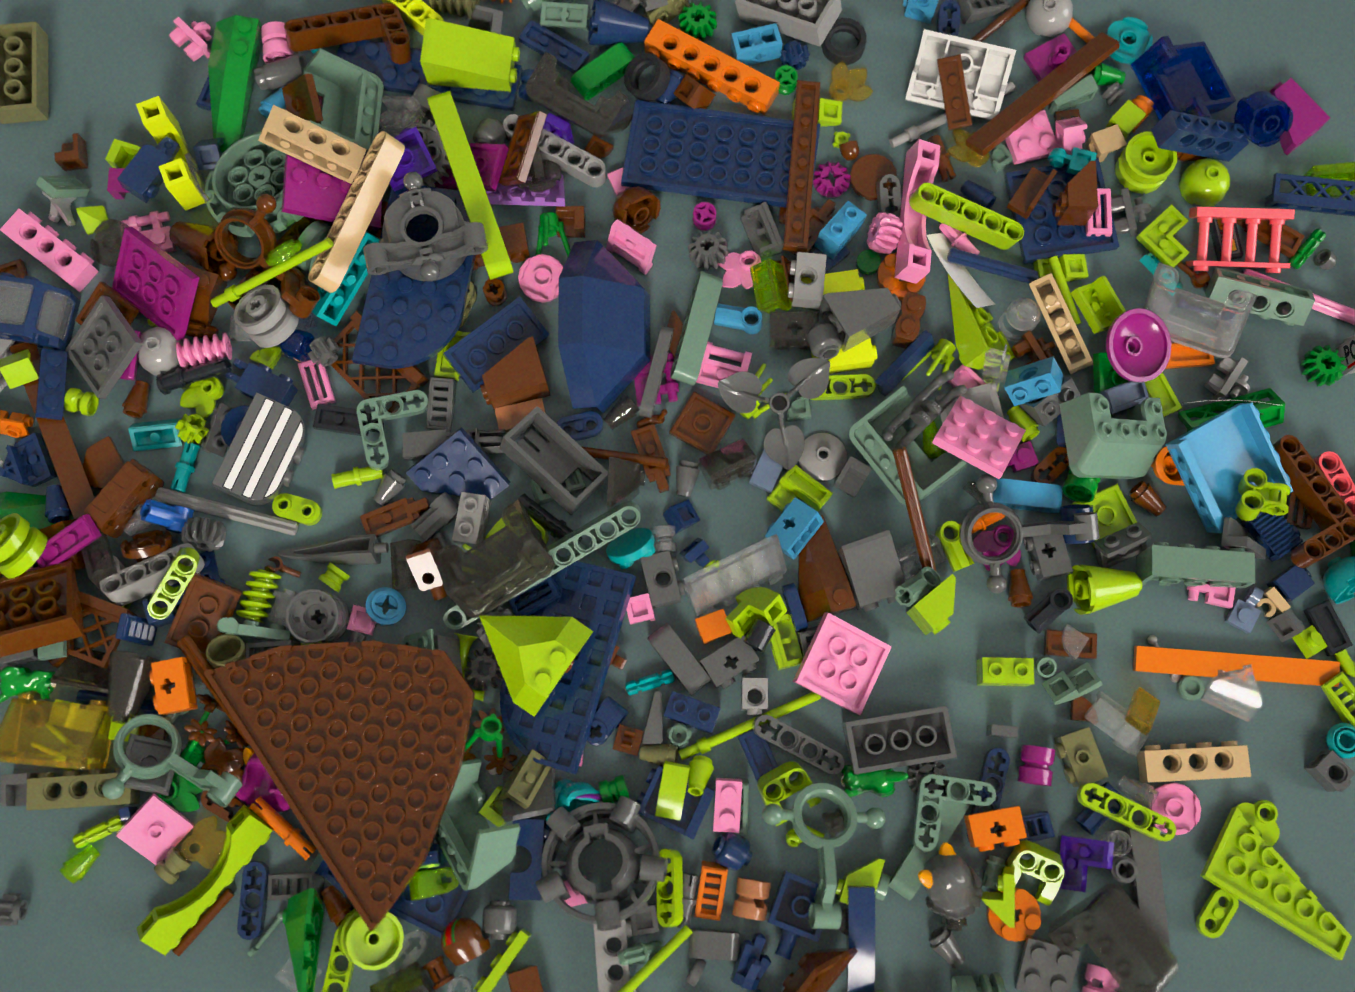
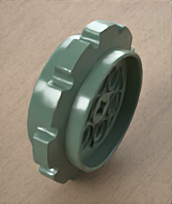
M259 131L240 139L222 153L214 171L209 173L206 181L205 194L210 199L206 204L211 215L220 223L222 217L232 209L248 208L256 211L258 209L256 206L257 198L262 194H270L275 198L277 206L272 213L266 214L264 218L269 222L276 234L287 229L294 222H298L304 216L281 212L286 153L258 141L262 132ZM239 221L230 222L228 227L230 233L241 237L250 238L255 234L249 226Z

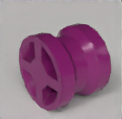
M701 202L695 206L693 210V224L698 230L709 231V229L715 226L717 212L714 205L709 202Z

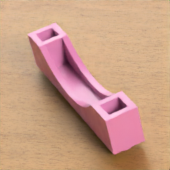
M921 139L906 152L900 220L903 226L901 228L900 241H898L894 277L915 284L930 272L932 250L929 247L926 236V216L911 208L909 198L923 183L933 184L939 167L940 145Z

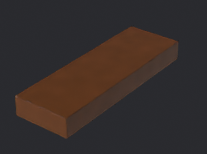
M961 54L937 59L948 131L972 126Z

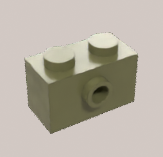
M1089 727L1054 738L1056 742L1054 744L1055 752L1058 758L1063 760L1066 767L1063 770L1065 778L1069 784L1072 783L1073 787H1080L1082 784L1092 783L1109 777Z

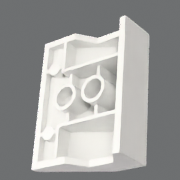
M924 29L905 100L945 109L937 59L961 54L970 114L991 120L999 114L1016 50Z

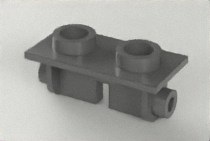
M222 403L217 408H214V414L210 422L211 429L201 443L203 446L202 451L212 452L224 457L228 445L224 442L221 435V423L225 415L233 408Z

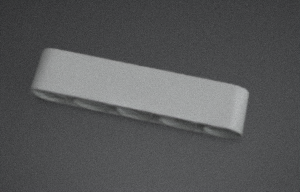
M511 114L504 119L503 127L509 142L514 132L510 130L515 127L520 115ZM544 128L542 129L534 156L589 186L600 187L605 183L606 171L602 160ZM552 149H560L557 153L550 152ZM574 159L580 160L577 164L570 163ZM594 170L600 171L598 175L590 174Z

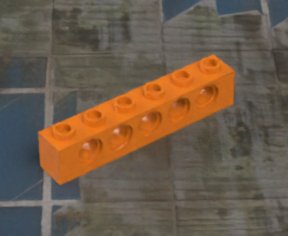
M660 19L657 20L644 40L645 53L654 54L665 62L670 69L674 71L679 70L689 75L696 81L706 84L710 90L714 92L719 91L725 94L731 101L744 104L754 113H761L765 116L778 95L780 82ZM669 46L674 47V49L668 50L666 48ZM687 57H693V58H695V59H694V60H687L686 58H687ZM712 67L715 70L708 71L706 68ZM727 78H733V79H735V81L730 82V81H727L726 79H727ZM752 88L756 91L748 92L746 91V89Z

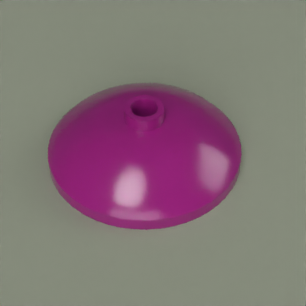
M1137 308L1125 311L1116 317L1108 330L1106 338L1107 356L1113 369L1124 379L1131 382L1153 380L1164 371L1170 359L1171 338L1169 331L1162 319L1149 310Z

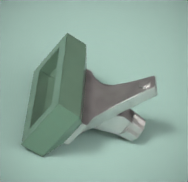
M73 175L39 176L36 185L51 201L49 220L59 222L62 217L67 226L76 225L70 205L76 200V197H87L90 188Z

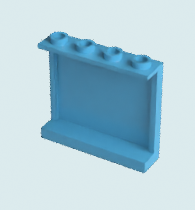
M1252 402L1238 403L1165 444L1207 532L1222 533L1225 517H1231L1234 520L1238 518L1235 508L1242 496L1238 491V485L1248 469H1261L1267 475V482L1286 484L1291 488L1290 493L1293 492L1290 477L1284 471L1280 463V456L1274 450L1270 441V434L1264 428L1259 418L1260 413ZM1248 481L1251 485L1257 486L1254 482ZM1246 503L1248 507L1254 508L1253 505Z

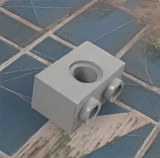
M797 252L796 260H791L790 275H794V283H789L788 298H792V306L820 309L824 292L826 254ZM809 277L813 282L805 284L801 281V278Z

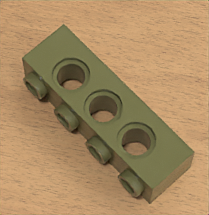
M114 768V773L106 774L105 769L89 770V775H80V771H63V776L54 777V772L37 773V778L27 779L26 810L140 804V790L125 787L124 793L117 799H108L103 795V784L108 779L116 778L119 768ZM85 782L87 784V792L82 795L80 787ZM60 784L62 790L61 794L57 797L55 788Z

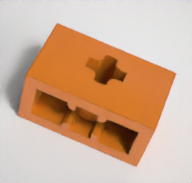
M186 657L151 663L152 670H150L149 676L152 685L155 687L156 695L153 697V703L158 714L169 715L198 709L192 666ZM173 683H175V687H173V688H171V690H169V686H171V685H173Z
M1020 806L964 815L970 847H978L979 852L995 849L994 844L1004 842L1005 847L1020 844L1019 839L1027 838ZM994 824L1001 827V830L997 831V835L990 831Z

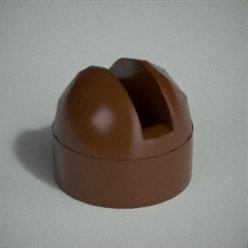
M848 141L839 147L841 155L848 161L856 159L859 155L857 141Z

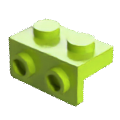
M1104 275L1100 276L1093 283L1078 287L1071 292L1076 305L1081 310L1094 334L1109 329L1116 317L1126 311Z

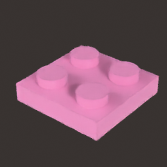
M1045 110L1038 112L1005 139L1014 165L1048 158L1049 153L1054 148H1059Z

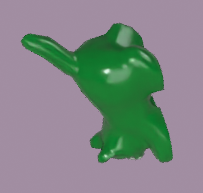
M6 666L0 671V703L10 697L30 691L39 693L41 699H49L50 694L57 685V682L53 679L60 677V672L48 670H33L31 672L29 667Z
M844 765L841 771L844 774L841 778V784L845 787L844 792L849 797L867 792L874 793L880 797H888L895 792V782L908 778L906 772L894 771L892 768L854 774L851 765Z

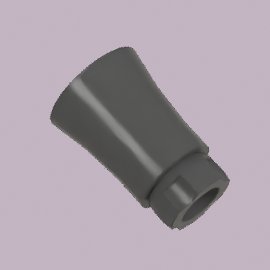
M297 52L289 57L254 68L257 85L261 90L285 87L301 77L303 69L307 65L303 54Z

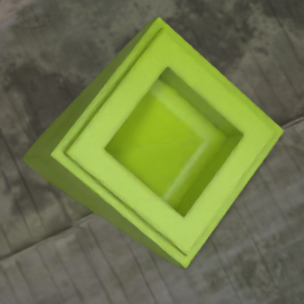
M104 206L76 208L87 235L111 228Z

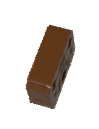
M131 459L130 462L127 461L118 473L86 507L83 515L89 514L102 533L112 538H118L140 514L141 507L146 500H152L156 495L157 489L164 486V481L135 459Z

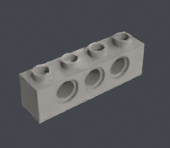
M626 919L621 921L620 928L609 931H598L597 924H594L598 992H617L633 977L630 976V965L634 963L621 965L617 957L619 951L628 948V937H632L631 921H626ZM611 937L619 938L622 943L621 949L611 951L607 946V940ZM614 964L620 965L624 971L623 976L613 978L609 973L610 966Z

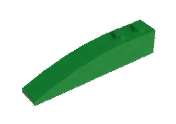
M234 15L216 22L208 62L213 139H224V143L220 146L221 153L244 137L255 80L254 68L258 64L262 43V26L257 18Z

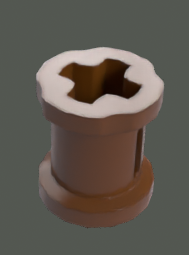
M496 278L485 281L483 292L487 302L492 306L504 304L507 300V293L503 282ZM496 290L498 294L494 295L492 291Z
M443 954L422 966L423 970H427L434 983V991L455 978L454 974L449 973L443 961Z

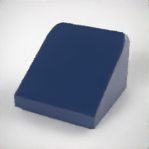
M689 499L669 507L663 513L673 534H677L700 521Z

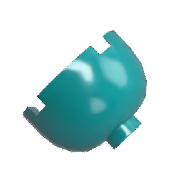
M1355 556L1343 559L1336 557L1327 564L1329 568L1324 573L1323 586L1330 599L1336 604H1341L1355 597L1353 594L1355 593Z

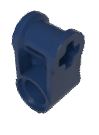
M610 696L606 697L596 710L590 730L592 728L597 730L600 727L602 736L600 738L595 736L592 739V734L589 731L587 741L593 746L602 745L619 724L623 722L629 711Z

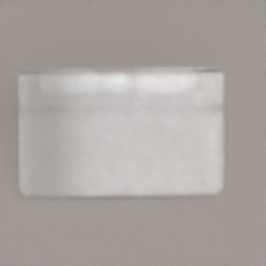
M1102 691L1097 693V700L1084 715V718L1127 749L1143 731L1142 720Z

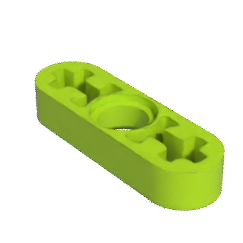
M867 374L829 376V394H826L825 390L821 396L811 400L865 399L873 394L876 383ZM838 381L843 382L847 390L844 393H837L833 389V384ZM850 381H854L853 386H860L862 381H865V384L870 386L866 392H863L861 387H854V393H850Z
M662 849L659 852L660 857L671 858V863L667 864L665 881H657V919L663 927H678L683 920L682 856L676 849ZM669 881L673 884V891L670 895L666 890Z

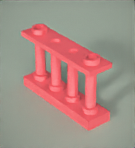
M1190 208L1189 218H1197L1199 235L1197 261H1186V266H1194L1193 271H1209V267L1266 268L1265 273H1281V269L1290 268L1291 264L1279 263L1282 225H1285L1286 220L1294 219L1295 209ZM1212 219H1221V223H1223L1221 261H1207L1209 224L1212 223ZM1237 219L1245 220V224H1248L1245 262H1231L1233 226ZM1261 220H1269V225H1272L1269 263L1255 262L1257 228Z

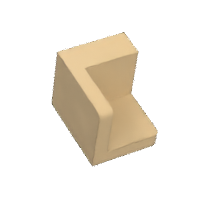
M1118 124L1092 133L1086 142L1088 151L1097 153L1096 159L1099 158V162L1104 161L1108 153L1124 148L1127 144Z

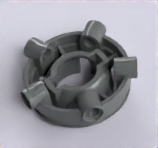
M620 796L617 804L591 803L581 806L570 813L564 807H560L551 814L546 822L552 831L546 840L542 854L543 878L535 882L545 904L554 900L571 917L582 922L597 924L598 931L620 928L622 920L632 916L646 904L656 887L657 881H665L668 859L660 857L658 845L651 829L637 815L641 808L638 803L627 797ZM599 818H610L612 824L632 834L635 829H638L649 844L636 848L630 838L616 829L609 828L607 823H599ZM593 820V825L582 828L581 824ZM584 829V834L579 836L569 849L566 861L555 862L562 842L567 846ZM601 839L613 842L618 846L622 854L621 870L611 880L612 890L605 893H598L596 884L586 880L578 866L582 849L591 845L593 841ZM650 851L652 852V856H650V855H643V856H642V860H641V858H640V855H641V854H646L647 852H650ZM554 869H565L570 887L576 895L581 893L587 903L594 905L595 916L581 913L565 902L571 896L562 877L557 870L554 872ZM640 879L642 884L648 885L638 900L628 908L621 910L619 902L630 895L627 889L632 881L637 884Z

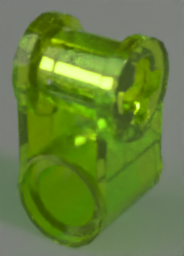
M444 867L434 870L417 871L409 882L411 901L433 897L434 895L448 893L456 889L460 883L452 868ZM445 876L452 879V882L448 883V885L445 882L442 883V878Z

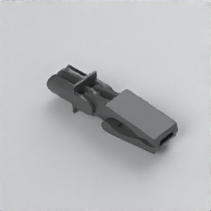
M478 428L465 430L485 454L504 453L499 448L502 436H505V429L478 430ZM448 429L403 433L402 458L405 460L422 459L453 433H450Z

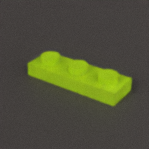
M524 928L519 933L513 932L505 943L509 947L504 955L498 953L490 964V967L493 969L487 978L483 975L474 989L477 992H492L532 934Z

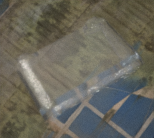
M1159 263L1154 272L1143 309L1155 313L1162 319L1169 331L1172 342L1219 358L1231 356L1249 319L1257 294L1237 290L1228 296L1224 304L1176 288L1179 281L1178 271L1171 266Z

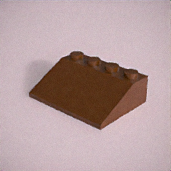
M72 560L24 572L16 578H0V658L83 636V613Z

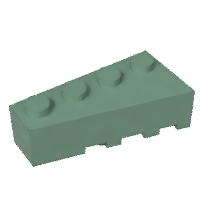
M1155 542L1137 555V575L1141 578L1142 585H1146V582L1150 580L1159 581V586H1170V584L1184 581L1186 586L1192 587L1203 586L1206 582H1209L1210 587L1246 588L1255 583V553L1245 552L1243 548H1231L1229 551L1220 550L1218 546H1205L1204 549L1194 548L1192 544H1180L1178 547L1169 546L1167 542Z

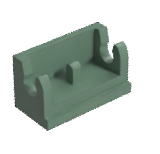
M542 1L541 26L545 28L549 26L583 29V31L589 30L588 19H590V10L587 4Z

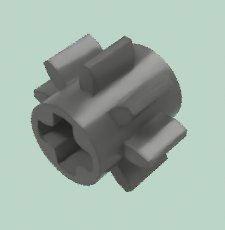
M322 336L310 343L309 347L312 351L308 353V356L313 364H321L323 367H326L338 359L335 352L339 351L340 348L335 340L331 338L326 339L325 336Z
M3 894V899H0V926L17 925L18 920H23L26 917L28 903L26 900H20L22 894Z

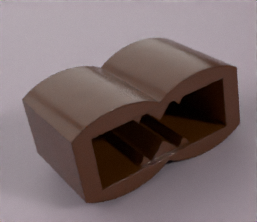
M907 292L901 302V309L891 337L893 346L907 349L917 338L920 331V319L926 308L925 296L912 292Z

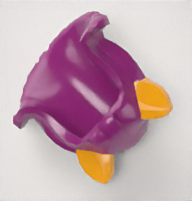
M246 747L243 751V760L246 764L242 776L243 786L235 796L245 801L247 805L251 806L252 803H255L261 810L262 807L255 801L259 796H262L279 813L290 809V806L253 749Z

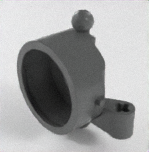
M409 172L403 179V184L408 191L399 194L400 197L389 206L385 213L382 231L383 238L379 240V243H371L363 248L367 273L370 275H382L399 270L412 279L432 282L454 273L462 265L466 256L486 252L488 245L482 223L464 221L461 212L449 197L437 191H432L431 188H421L423 184L422 176L417 172ZM420 214L431 215L439 222L436 235L426 242L413 241L406 234V227L409 221Z

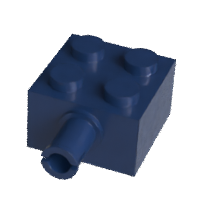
M786 870L783 872L766 921L780 927L783 931L775 954L790 960L798 937L803 936L818 942L822 929H812L809 924V908L811 903H815L818 883Z

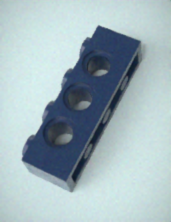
M1172 110L1151 129L1158 148L1223 161H1230L1249 144L1245 135V129L1240 124Z

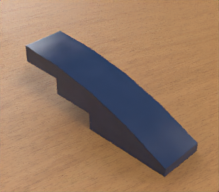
M848 886L847 948L854 947L858 952L847 965V992H874V886Z

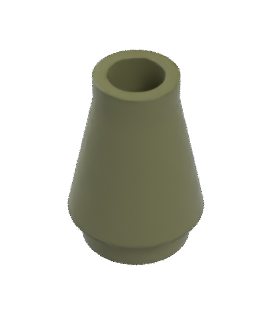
M672 743L641 745L640 760L664 767L665 761L677 763L678 746H672Z

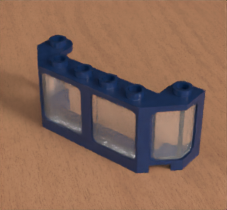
M2 272L0 273V339L33 343L38 348L45 346L52 347L54 350L65 351L71 341L81 301L68 289L54 287L32 276L17 278L12 274Z

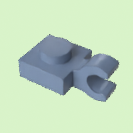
M1257 587L1249 588L1243 601L1240 599L1234 601L1233 607L1230 609L1224 622L1247 634L1251 633L1261 613V610L1255 608V606L1262 598L1264 591Z

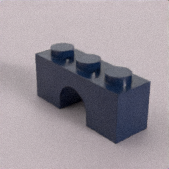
M519 819L513 821V824L518 823L520 826L516 846L527 848L531 853L532 862L526 871L510 872L509 900L541 901L543 899L535 882L543 878L542 854L546 840L551 833V828L546 825V819Z

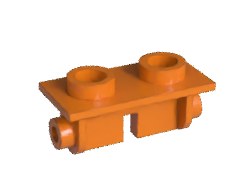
M0 410V434L9 435L13 438H25L30 435L27 428L32 427L34 419L29 414L12 412L9 419H7L8 411Z

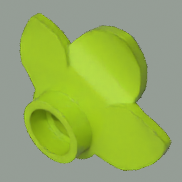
M211 377L192 383L189 389L185 390L181 395L180 406L195 408L197 415L203 419L207 418L213 412L216 400L220 399L224 393L222 382L218 378Z
M1258 800L1254 804L1243 802L1235 806L1243 813L1244 819L1260 832V837L1269 847H1272L1277 842L1280 835V830L1276 823L1278 810L1272 802ZM1262 808H1264L1267 812V815L1264 818L1260 815V810Z

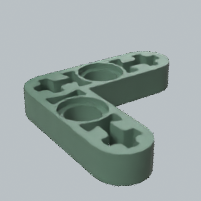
M413 390L366 399L358 404L357 416L366 460L371 469L383 470L389 464V454L382 421L424 413L428 408V398L424 392ZM414 397H419L421 401L424 400V402L420 403L421 407L416 408L415 404L407 405L408 410L404 411L402 399L406 398V403L414 402ZM390 401H396L399 403L400 408L397 412L390 413L386 410V404ZM366 406H370L371 410H375L371 412L373 422L378 421V423L368 424L366 414H361V412L365 411ZM377 429L380 432L379 439L369 441L366 438L367 431ZM383 444V447H378L380 456H385V458L381 459V464H376L375 461H371V459L375 458L373 448L368 450V447H377Z
M935 774L922 777L918 785L913 829V843L915 847L922 851H931L937 846L943 800L988 806L996 798L994 787L987 782ZM930 779H934V784L944 785L943 780H946L947 783L944 788L945 797L941 796L943 790H933L932 794H930L929 789L924 786L925 783H929ZM955 782L960 783L964 787V794L960 798L952 796L950 792V787ZM969 784H973L971 790L980 791L982 787H985V791L989 792L990 796L984 798V802L981 801L980 796L970 795L971 800H968L967 798L970 794ZM925 805H931L935 809V817L932 820H925L921 815V810ZM920 822L927 825L934 824V830L928 828V836L932 837V842L927 843L926 847H923V842L919 841V836H923L925 832V827L919 828Z

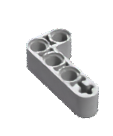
M184 543L127 568L117 557L106 556L97 565L100 588L115 605L124 606L155 591L180 549L184 547L195 548L189 543ZM200 554L196 573L201 572L205 565ZM189 558L180 559V562L185 566L193 565L192 560ZM175 579L167 581L170 586L178 583Z

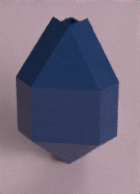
M598 240L574 242L559 276L558 347L573 409L597 407L604 413L650 362V295Z

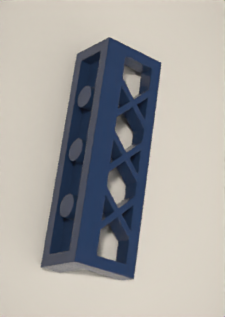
M1276 173L1273 177L1272 194L1265 197L1264 207L1355 217V200L1350 195V192L1355 189V182ZM1280 180L1288 181L1294 190L1290 193L1279 192ZM1306 183L1314 185L1318 192L1313 196H1308L1301 187ZM1330 186H1336L1342 195L1337 199L1331 198L1325 190Z

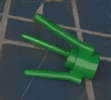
M546 212L540 215L536 255L541 254L542 244L544 246L548 245V237H554L559 232L567 257L569 256L571 249L564 231V223L559 222L556 213Z

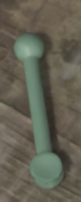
M283 910L278 912L276 920L255 946L249 950L247 955L251 958L282 921Z

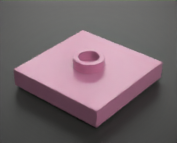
M153 793L121 827L116 836L156 865L159 861H163L167 857V852L172 847H176L194 827V823Z

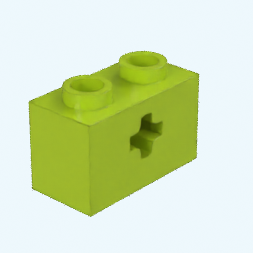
M982 657L976 660L977 685L1030 686L1034 684V658Z

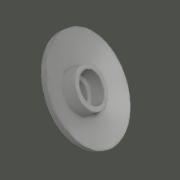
M817 433L805 439L804 450L798 462L801 469L815 480L828 481L837 477L843 470L847 462V452L843 443L837 437L827 433ZM825 451L828 457L825 459L821 458L819 452Z

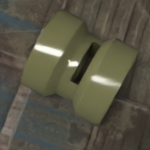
M172 847L167 852L165 861H159L154 866V871L167 883L174 884L179 879V873L187 870L192 865V861L181 850Z

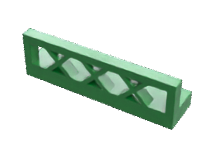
M1271 388L1237 396L1236 398H1229L1225 401H1218L1178 412V418L1185 425L1188 432L1217 416V413H1212L1214 411L1224 412L1238 403L1259 401L1252 403L1260 413L1259 418L1264 428L1284 423L1285 402ZM1267 397L1270 399V401L1267 402L1260 401V399H1264ZM1191 417H1199V418H1202V419H1198V420L1191 421L1190 418H1191Z

